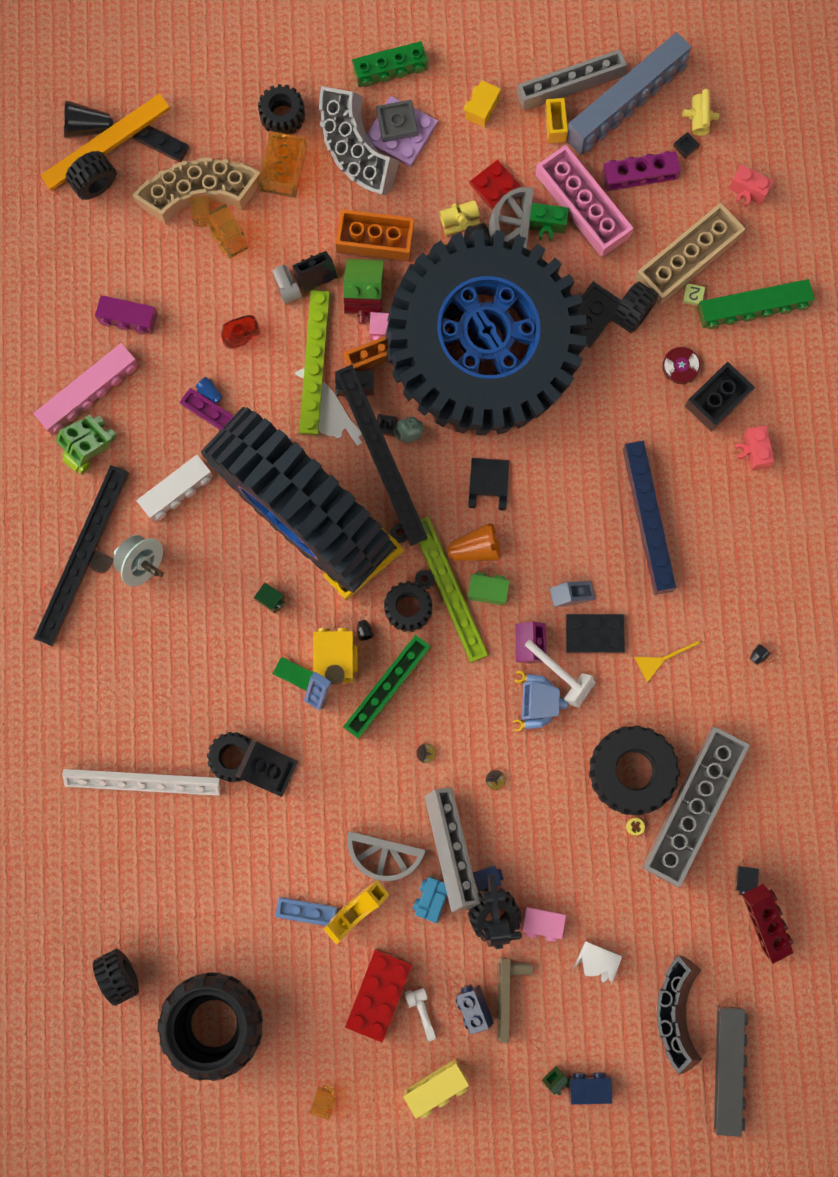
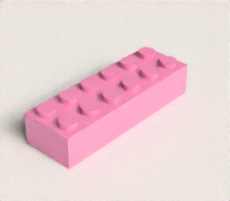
M567 145L537 164L535 173L537 178L561 207L569 208V218L601 258L631 238L634 228Z

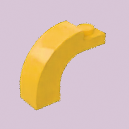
M378 880L374 881L336 913L324 927V931L338 944L356 924L378 908L390 894Z

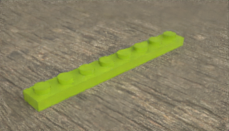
M311 290L299 428L300 435H319L330 299L329 291Z

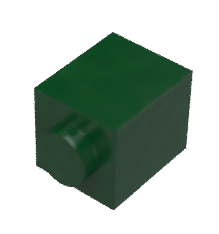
M265 582L253 597L256 602L272 613H275L276 610L280 611L285 604L284 595Z

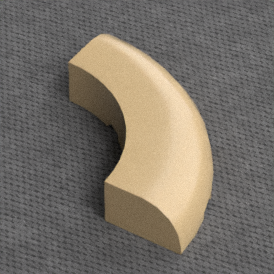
M199 158L197 161H183L174 164V167L158 172L157 176L147 180L132 196L145 211L165 224L184 208L202 202H222L243 210L259 186L261 172L242 163L230 162L228 159L213 160L212 158Z

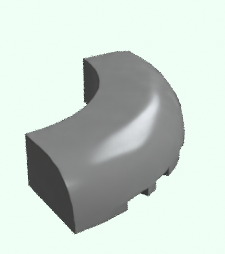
M321 86L319 97V110H321L320 126L323 129L326 147L334 158V162L353 182L372 192L387 195L393 187L399 161L383 155L370 142L362 122V96L351 91Z

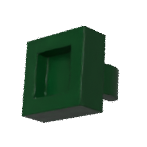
M557 1066L542 1079L543 1083L554 1095L556 1093L561 1095L562 1093L559 1090L564 1085L567 1088L569 1087V1080Z

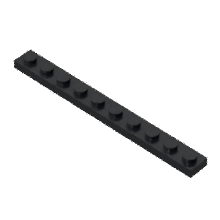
M353 365L335 371L410 546L427 540V534Z
M110 465L34 636L35 640L53 647L128 478V471Z

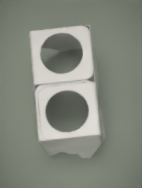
M585 941L572 970H574L577 964L583 962L585 976H598L601 974L602 982L604 983L609 979L612 985L622 956Z

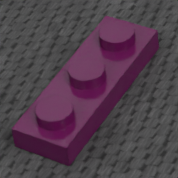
M189 388L179 402L180 405L218 430H221L234 417L192 388Z

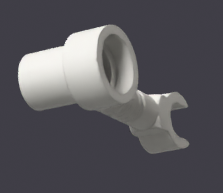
M424 988L404 992L408 1007L417 1006L428 1042L436 1040L424 1001L427 1000Z

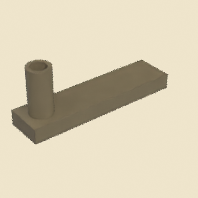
M498 958L497 1041L501 1043H509L510 975H532V963H510L508 958Z

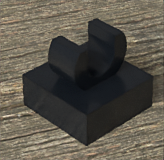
M378 414L377 422L383 435L394 437L396 416Z

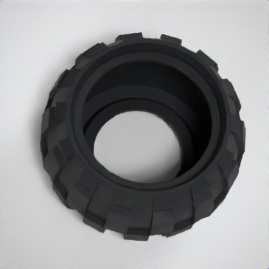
M215 972L195 975L176 986L161 1007L162 1011L157 1026L161 1042L159 1043L163 1054H166L171 1061V1065L178 1072L181 1071L187 1074L189 1078L199 1081H217L236 1074L251 1060L260 1045L263 1034L262 1011L253 992L233 976ZM206 1001H223L232 1008L236 1015L237 1028L235 1034L228 1043L220 1047H208L201 1044L195 1038L192 1031L191 1021L193 1014Z

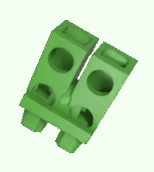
M88 415L85 419H81L59 430L56 442L66 453L69 452V456L81 467L88 459L108 450L110 443L115 440L116 433L112 429L106 431L102 429L105 423L100 416L92 418Z

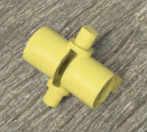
M704 89L702 94L694 95L692 97V108L690 110L683 109L682 112L683 117H689L692 120V133L697 136L708 134L710 132L711 120L718 121L719 113H713L710 110V91L708 89Z
M475 200L460 205L454 203L451 208L439 211L441 223L446 228L444 229L445 236L464 231L467 226L480 224L478 218L480 217Z

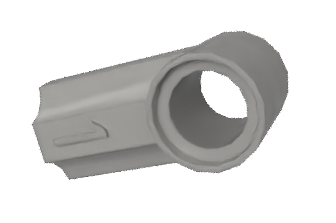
M281 265L273 270V274L279 286V292L284 304L302 298L298 285L294 282L288 266Z

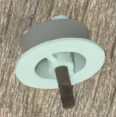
M132 535L115 549L114 567L118 572H121V578L126 585L132 587L141 585L153 575L163 577L164 573L158 569L163 556V547L158 540L154 538L144 539L140 535Z

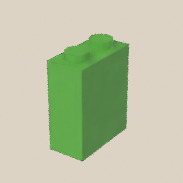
M347 259L343 281L344 298L381 299L384 260Z

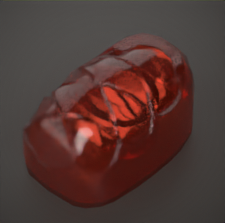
M246 315L223 324L221 340L224 346L229 349H235L257 338L261 332L256 318L253 315Z

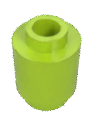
M64 451L62 454V461L76 473L82 475L91 466L89 459L84 465L79 467L69 456V452L66 453Z

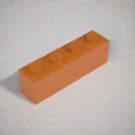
M386 336L343 352V361L346 367L353 365L355 371H363L388 361L387 351L389 345L388 342H385Z

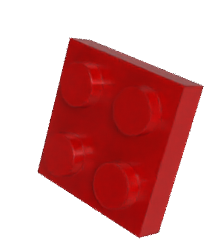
M498 159L469 181L470 186L491 210H493L505 194L511 190L521 188V185Z

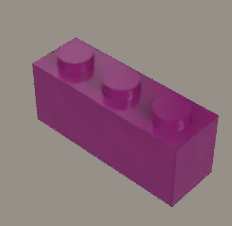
M103 295L100 296L95 313L98 322L103 326L110 327V325H114L125 331L128 329L135 330L139 334H152L158 315L153 306Z

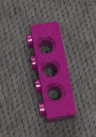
M664 151L657 155L646 154L639 158L628 157L621 161L610 160L604 163L602 170L606 191L678 180L681 172L676 151ZM655 165H660L662 168L658 169ZM637 168H642L644 171L640 172ZM619 171H624L627 174L622 175L619 173Z

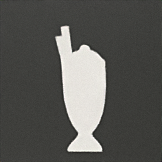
M304 368L296 371L295 374L304 378ZM323 382L319 423L320 433L340 438L342 431L346 428L356 445H360L362 443L359 439L361 435L360 430L350 420L334 392Z

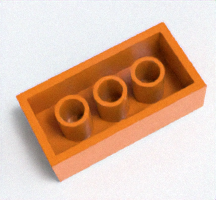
M341 209L336 238L337 253L410 261L415 228L414 218Z

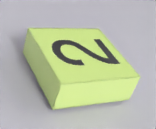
M686 284L683 303L698 306L699 302L703 301L705 287Z

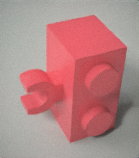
M741 164L729 189L738 193L735 200L736 203L741 198L746 200L744 207L749 205L750 200L762 205L774 180Z
M767 426L748 428L743 434L745 444L739 443L734 447L743 451V454L736 456L737 459H743L748 455L751 471L770 468L774 463Z

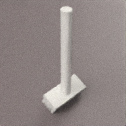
M528 640L525 646L572 687L564 700L571 706L579 708V705L583 703L591 688L596 684L593 676L582 673L576 681L537 645Z

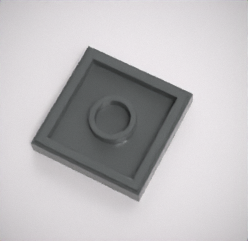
M412 100L376 106L382 142L418 136Z

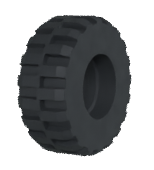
M638 725L621 727L606 735L595 747L589 763V778L592 782V788L594 792L596 791L601 802L608 805V808L625 815H642L661 808L673 796L672 794L677 789V781L680 776V769H678L679 759L673 751L674 747L672 744H669L662 734L654 732L651 728H644ZM626 753H641L648 758L652 765L651 780L640 789L627 788L617 778V762Z

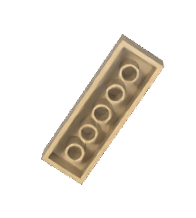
M719 203L637 271L635 281L642 282L658 293L656 303L660 306L740 240L746 229L722 203Z

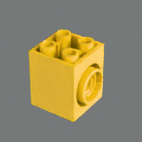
M320 628L318 632H313V673L314 671L331 681V683L355 682V673L358 672V646L355 645L353 631H349V628H338L337 631Z

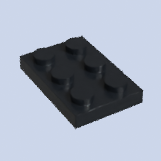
M594 281L582 295L583 303L578 310V315H586L587 325L581 332V336H587L586 346L589 348L592 347L609 324L617 306L621 302L619 298Z
M566 614V653H625L624 614Z
M251 740L235 777L282 797L298 761Z

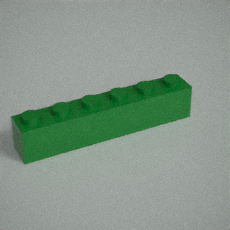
M806 279L703 300L699 302L697 310L702 328L714 329L721 324L733 325L741 320L748 322L756 317L768 318L775 313L787 314L795 309H799V311L810 308L815 299L810 280Z
M415 634L344 724L343 728L360 740L428 654L431 646Z

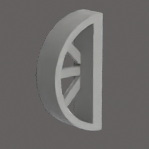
M517 188L501 198L493 208L489 218L490 237L495 230L500 231L499 222L517 225V229L504 237V241L509 242L517 235L526 238L523 247L527 248L534 188ZM520 198L519 206L514 199ZM508 202L517 214L518 219L499 215L502 205Z
M348 831L347 845L353 863L362 873L376 880L393 881L409 875L420 864L426 851ZM353 841L373 846L356 856ZM382 848L377 873L375 874L366 869L360 861ZM388 849L402 870V873L392 876L382 875ZM398 852L418 857L412 866L407 869Z

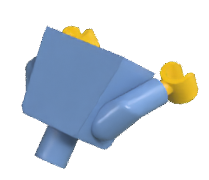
M521 671L516 672V675L523 676L522 680H515V682L523 684L522 720H525V722L514 720L512 723L519 722L521 724L520 729H513L514 731H521L523 728H541L550 723L553 717L559 715V709H567L568 702L564 698H559L560 690L555 688L553 683L547 678L533 674L526 676Z

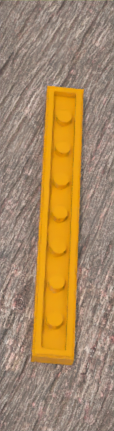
M159 93L40 175L52 192L66 182V173L69 167L79 157L92 151H100L106 155L170 111L169 105Z

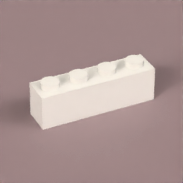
M196 455L136 501L153 522L155 520L159 521L165 517L166 512L171 508H177L184 498L193 496L196 493V489L201 485H207L213 475L200 457Z

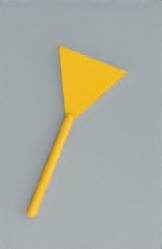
M696 641L664 657L634 658L646 682H648L665 660L699 645L700 642Z

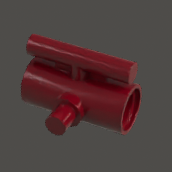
M382 297L381 299L344 298L343 300L344 314H357L359 324H366V318L368 315H371V312L382 313Z

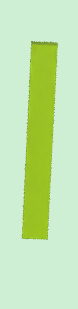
M429 516L421 519V523L428 539L420 542L419 545L434 576V580L470 663L487 657L488 653Z

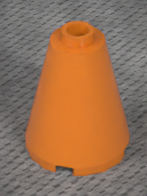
M486 524L450 542L449 547H447L449 558H453L454 561L501 560L500 544L494 534L497 533L494 524Z

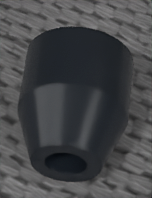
M359 621L357 624L359 640L365 641L373 638L372 627L368 621Z
M758 644L752 651L750 659L758 665L764 662L771 653L761 644Z

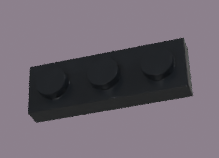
M150 125L132 136L133 140L178 162L183 160L189 149L188 144Z

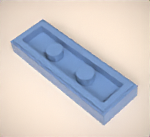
M314 671L310 678L304 701L317 710H321L324 706L331 681Z
M279 897L275 917L326 926L337 913L338 907Z

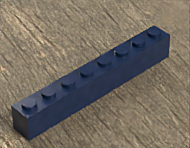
M644 440L627 443L624 445L623 454L653 593L658 595L673 592L676 589L645 443Z

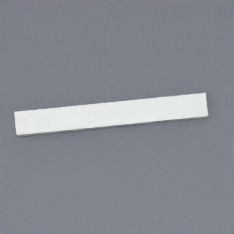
M63 769L62 773L65 787L220 796L221 793L220 778Z

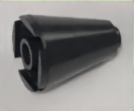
M65 101L64 138L69 139L101 134L113 125V118H110L109 113L72 101Z

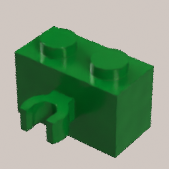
M532 203L529 229L539 230L540 240H542L543 234H548L550 236L549 241H552L553 232L565 234L569 208Z

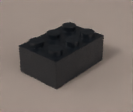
M727 361L688 399L685 407L712 432L752 393L755 387Z

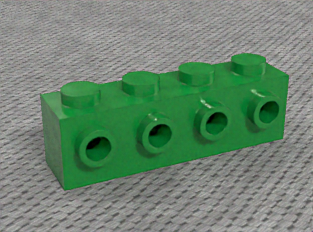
M422 41L352 59L353 71L358 87H368L373 83L387 82L396 77L403 78L408 74L421 73L428 69L427 57Z

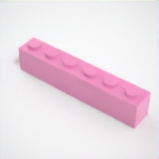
M120 343L33 414L51 435L58 433L67 422L75 420L82 410L90 408L97 398L105 396L108 389L112 386H117L123 377L127 374H132L136 370L138 363L123 344Z

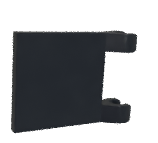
M471 459L469 508H475L477 495L499 497L498 509L506 510L509 460Z

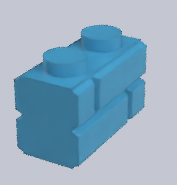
M428 877L427 880L423 879L419 890L423 893L421 899L416 898L413 910L416 911V916L437 923L447 897V891L444 882Z

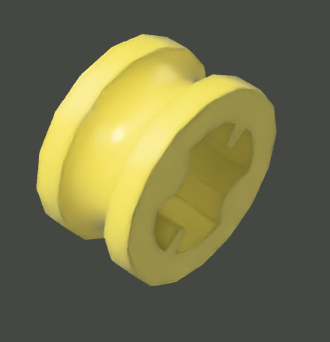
M633 818L627 822L626 829L632 836H638L644 832L645 825L641 819ZM632 822H639V832L631 830L633 828L631 826Z

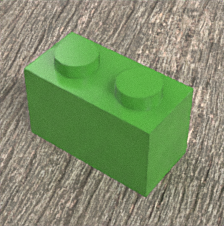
M481 572L471 574L467 600L505 606L510 580H506V577L495 575L494 578L487 577L486 573Z

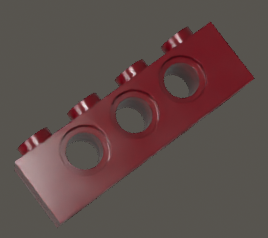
M761 884L742 894L762 950L771 963L774 964L793 954L794 952L791 947L793 941L790 935L786 933L788 927L781 918L783 913L780 907L775 903L777 897L772 889L768 890L764 884Z

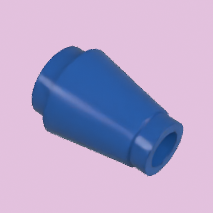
M207 377L201 379L195 386L198 389L197 392L215 404L223 398L213 381Z

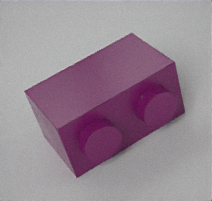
M531 621L515 624L516 662L526 664L543 662L525 644L528 640H531L546 653V623Z

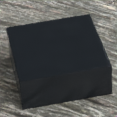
M688 132L673 145L685 159L700 146Z

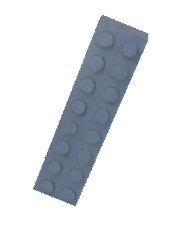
M677 32L569 122L566 141L579 155L585 151L589 152L595 142L603 140L607 136L608 131L614 130L620 125L622 119L625 117L629 118L635 108L643 106L648 97L656 95L662 85L669 84L675 74L681 73L686 69L692 47Z

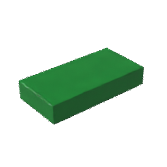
M281 657L272 674L307 691L313 672Z

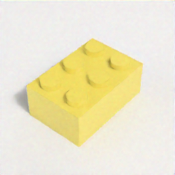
M455 1058L404 1090L403 1097L416 1119L418 1117L423 1119L432 1113V1108L437 1105L441 1108L450 1102L449 1098L456 1094L458 1097L465 1093L469 1082Z

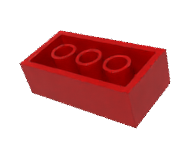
M375 949L345 1028L383 1043L412 963Z

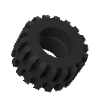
M277 84L278 87L275 88L273 85L269 91L267 89L264 91V95L260 96V101L258 102L261 123L267 131H271L272 135L277 133L278 137H282L283 134L290 136V133L295 134L297 132L296 129H300L305 121L303 99L299 92L296 93V89L293 87L290 89L289 85L282 87L281 84ZM279 106L291 108L290 112L285 115L279 116L272 113Z
M92 151L84 154L72 163L66 173V181L79 198L89 200L104 193L115 181L117 173L116 169L102 152Z
M638 281L628 290L617 306L612 321L629 333L636 331L655 305L658 293Z
M406 581L403 584L400 582L398 586L395 587L394 585L391 591H388L386 594L387 597L384 600L385 615L389 623L395 626L397 630L415 632L416 629L420 630L423 625L428 623L432 615V599L424 586H419L416 582L414 584L410 581ZM404 597H413L420 604L419 612L412 617L402 616L397 610L398 602Z
M237 732L221 734L218 739L215 738L213 740L214 743L208 748L210 750L207 753V758L209 759L207 762L208 766H210V770L216 777L224 781L241 782L243 781L242 779L235 777L239 767L235 769L227 768L222 762V755L230 746L240 747L245 755L251 740Z
M503 889L504 893L508 894V898H505V902L498 903L499 909L504 910L503 915L499 919L506 918L510 932H515V930H519V923L522 922L521 911L514 897ZM478 892V897H481L482 893ZM480 902L479 905L471 908L468 912L473 930L481 940H483L482 929L486 921L485 918L491 912L490 904L484 905L483 902Z
M114 949L93 961V972L97 984L104 997L112 1005L116 1006L139 994V984L135 971L121 950Z

